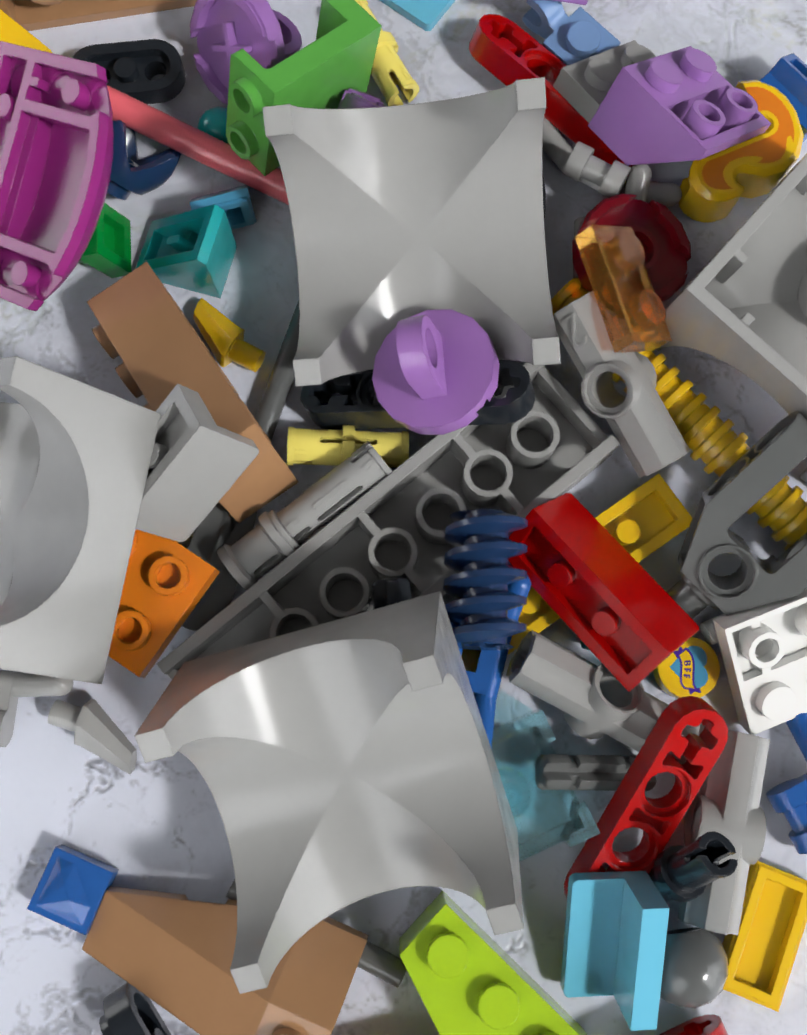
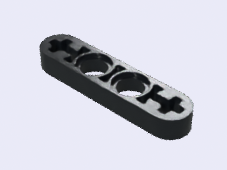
M499 360L497 389L490 402L487 399L484 406L477 411L479 416L468 425L513 423L524 418L532 410L535 403V391L529 372L524 365L514 360ZM373 369L339 376L323 384L302 387L300 400L313 422L322 429L340 430L343 425H355V429L405 427L397 423L383 406L372 405L376 396L372 381ZM505 386H514L513 388L508 389L506 397H495L502 394Z

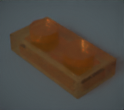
M592 224L574 238L614 353L654 351L672 341L665 322L666 312L664 305L653 289L644 263L645 252L643 246L634 235L632 227Z

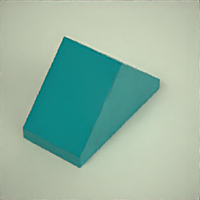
M213 204L152 221L136 268L148 262L164 284L221 298L237 250L225 210Z

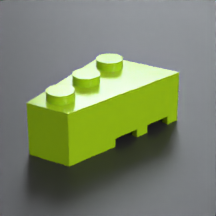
M443 890L399 938V956L439 1035H587L585 1030Z

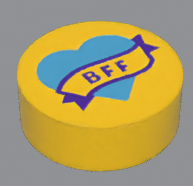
M691 637L653 670L659 687L668 695L674 698L686 696L700 698L708 694L717 684L720 675V664L715 651L710 645L701 639Z

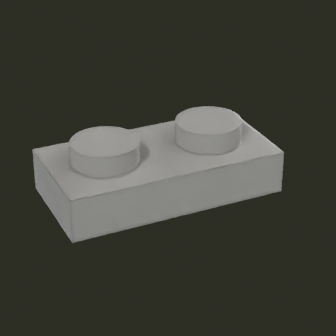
M633 40L563 67L553 87L590 123L622 67L656 56L651 50Z

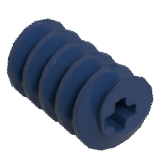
M492 509L456 511L450 514V519L455 522L446 526L444 532V539L449 544L455 546V548L445 552L443 564L448 569L457 573L444 579L443 590L448 595L458 598L445 604L450 622L460 625L452 628L458 648L469 650L512 649L514 647L507 644V637L526 631L527 624L508 618V610L526 605L527 598L508 591V584L526 579L527 571L508 565V558L527 553L528 546L509 539V532L525 529L528 527V520L524 517Z

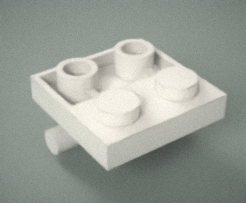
M807 589L798 596L727 616L723 613L699 624L701 634L708 645L711 646L719 642L738 721L749 734L755 735L792 720L800 713H807Z

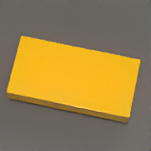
M760 861L749 866L738 935H725L722 942L728 957V978L723 988L724 990L779 1012L807 922V880Z

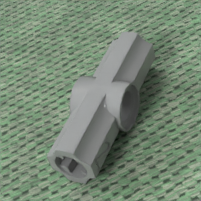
M599 289L587 293L554 313L553 317L557 334L583 378L581 395L585 405L592 413L601 418H606L639 478L648 476L689 453L688 445L655 389L657 374L653 364L646 356L634 352ZM613 372L620 375L625 381L627 396L621 395L614 388L612 383Z
M533 630L522 639L516 653L510 660L506 673L510 683L562 710L566 722L580 736L588 739H600L607 734L638 752L660 715L669 705L645 692L641 682L628 692L603 664L597 666ZM687 724L682 734L684 737L689 733L699 736L700 725L693 727ZM672 751L668 752L670 755L676 758L680 764H684L687 760L683 756V754L679 759L675 756V754Z
M728 730V740L724 750L686 812L684 823L685 846L696 841L707 832H718L728 838L736 850L735 854L721 859L719 864L729 859L738 860V865L735 872L730 876L707 884L704 892L697 898L688 902H680L678 919L683 923L724 935H738L749 866L754 865L759 860L766 837V817L764 810L759 805L770 739Z

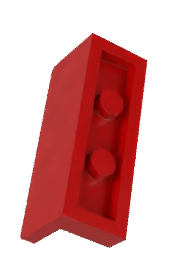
M565 493L533 508L525 517L528 520V527L513 531L509 536V539L524 543L528 547L527 553L508 558V561L514 567L527 571V575L531 580V586L628 692L642 682L666 658L699 631V626L572 494Z

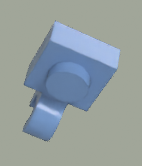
M527 0L526 2L531 9L523 16L522 21L532 32L544 38L545 41L542 45L567 66L618 47L621 44L617 38L581 6L572 15L568 16L560 1Z

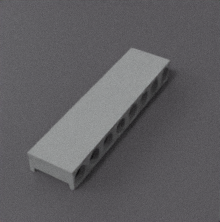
M525 363L524 367L529 372L535 391V403L532 410L524 418L508 424L467 425L450 433L434 437L159 661L157 665L164 674H168L173 679L184 662L373 610L372 585L374 581L379 579H408L411 584L412 599L438 591L441 592L443 597L446 594L443 590L444 579L457 573L448 569L443 564L445 552L455 548V546L449 544L444 539L446 526L455 522L450 519V514L462 510L492 509L525 518L533 508L567 493L609 458L620 443L613 435L607 437L547 370L545 365L533 366L530 363ZM505 386L502 394L495 397H506L508 389L513 388L514 386Z

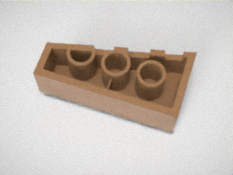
M145 262L87 301L100 323L91 329L93 334L112 359L118 356L121 357L123 363L117 366L115 370L135 398L144 395L148 404L143 407L156 412L174 387L180 384L199 393L217 426L254 441L259 449V454L219 501L238 523L299 483L148 262Z

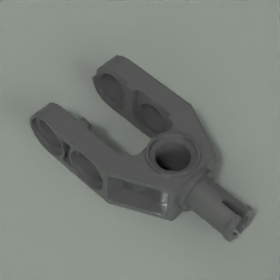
M799 411L789 414L777 423L701 494L678 556L681 570L679 574L682 579L667 591L671 598L692 619L708 605L712 608L718 607L727 616L798 596L807 589V532L778 558L772 554L767 559H760L752 552L742 537L728 529L807 457V419ZM733 553L742 558L740 567L731 575L718 576L708 570L709 563L719 554Z

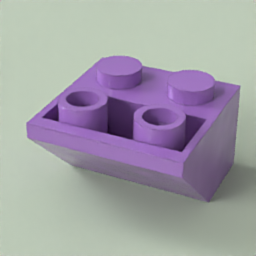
M689 46L622 67L588 127L629 166L701 160L765 133L771 123L758 111V105L750 94L739 88H734L716 71V63L708 54Z

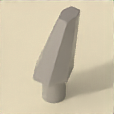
M91 698L82 707L61 700L54 702L48 715L49 724L75 732L74 744L87 749L128 774L135 770L137 760L136 748L95 699Z

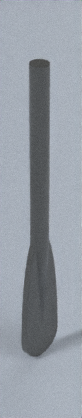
M299 300L255 415V419L270 441L273 438L295 378L292 360L296 355L299 339ZM218 502L196 528L187 549L215 567L220 573L182 627L197 631L231 604L238 582L222 563L217 554V549L224 543L232 546L254 528L257 511L238 523Z

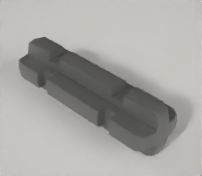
M541 754L536 758L534 764L535 783L541 790L616 791L636 756ZM653 776L648 781L645 791H650L655 787L657 782L656 776Z

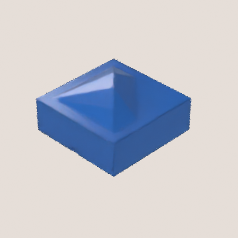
M63 844L56 846L27 909L86 935L89 933L104 894L112 886L119 869Z

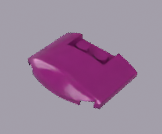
M0 41V298L25 309L37 311L44 301L64 283L76 267L97 227L110 183L113 162V112L106 84L105 68L95 63Z

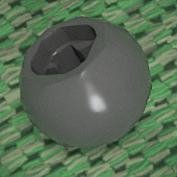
M699 927L667 931L660 997L681 1008L695 1009L711 1003L723 991L728 978V957L721 940L713 932Z

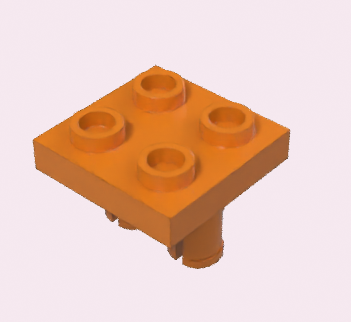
M136 529L108 656L136 676L145 678L220 571L178 542Z

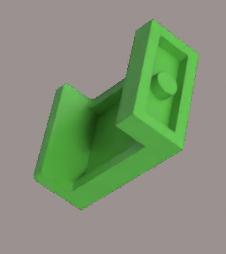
M322 0L316 40L272 68H263L242 48L231 54L226 137L232 150L240 158L248 159L264 176L278 168L280 165L277 155L265 134L262 107L291 104L303 108L337 109L345 90L352 88L367 93L382 25L355 0Z

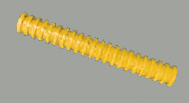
M579 278L570 280L552 298L553 315L569 303L589 293L581 285ZM623 314L617 317L614 315L634 352L646 356L653 364L657 374L655 389L686 444L693 451L690 457L694 461L700 458L706 463L703 470L707 474H711L714 471L720 477L750 449L745 443L748 436L744 432L737 435L731 429L734 423L730 419L723 422L717 416L721 410L717 406H713L710 409L704 403L707 396L702 392L696 395L691 390L694 384L689 379L682 382L677 377L680 370L676 366L669 369L664 364L667 357L663 353L656 356L651 351L654 345L649 340L644 343L639 340L638 337L641 332L636 327L629 330L625 326L627 318ZM613 372L612 380L615 383L621 380L625 384L622 377ZM625 387L624 390H623L626 394H627V387ZM788 475L746 512L749 515L755 512L760 517L757 523L762 528L769 526L773 530L771 537L776 542L783 539L787 543L784 548L785 551L807 532V501L805 502L801 498L804 491L799 486L791 488L787 484L789 480Z

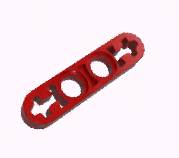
M497 14L483 15L479 19L469 42L471 56L506 86L514 83L516 80L545 77L546 110L544 118L575 144L580 141L594 148L593 155L611 165L615 160L625 164L588 127L589 123L553 87L561 69L567 65L510 19Z
M694 696L680 697L671 702L662 712L567 873L564 881V894L566 898L569 877L573 873L646 871L647 874L650 873L658 854L665 848L724 750L728 740V727L723 717L702 698ZM687 724L693 727H697L700 724L704 726L699 736L689 733L684 737L682 734ZM672 751L675 754V756L679 759L683 754V756L687 760L684 764H680L679 761L672 755H670L668 752ZM663 772L675 774L674 786L668 794L655 799L645 796L646 785L653 776ZM632 827L643 830L641 842L634 849L626 852H618L612 849L614 838L619 832ZM604 862L609 865L606 871L602 865Z

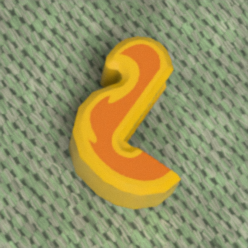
M758 80L740 81L737 83L735 88L747 92L755 99L758 111L771 125L763 134L704 159L692 161L688 178L683 179L681 182L682 197L678 203L683 213L691 219L710 223L726 218L740 197L752 199L768 194L786 176L799 158L804 138L796 110L788 98L776 87Z

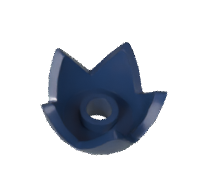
M120 120L113 121V162L107 193L118 199L127 200L131 192L144 195L162 186L173 174L181 153L169 148L157 155L139 160L136 132L125 127V123Z

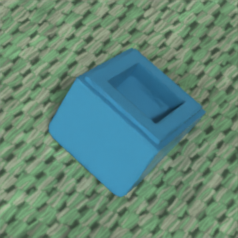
M247 185L196 197L190 201L191 210L213 204L224 209L231 230L253 225L257 222Z

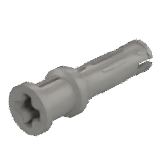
M366 441L349 458L329 471L279 512L276 513L274 510H271L268 513L265 511L258 516L259 524L232 546L224 543L217 549V554L235 580L245 590H248L262 576L301 547V543L310 537L313 532L357 500L360 495L374 484L376 485L389 475L392 470L370 442Z

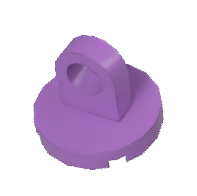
M197 0L190 21V37H197L199 53L193 54L194 61L207 88L223 104L228 105L231 54L242 48L263 68L269 69L300 50L302 38L297 27L289 18L278 11L272 10L267 0Z
M452 309L426 310L409 318L399 320L396 327L386 336L375 356L372 381L378 402L397 423L418 434L444 435L466 427L479 416L477 411L484 406L486 400L488 399L490 402L497 389L500 363L489 335L472 317Z

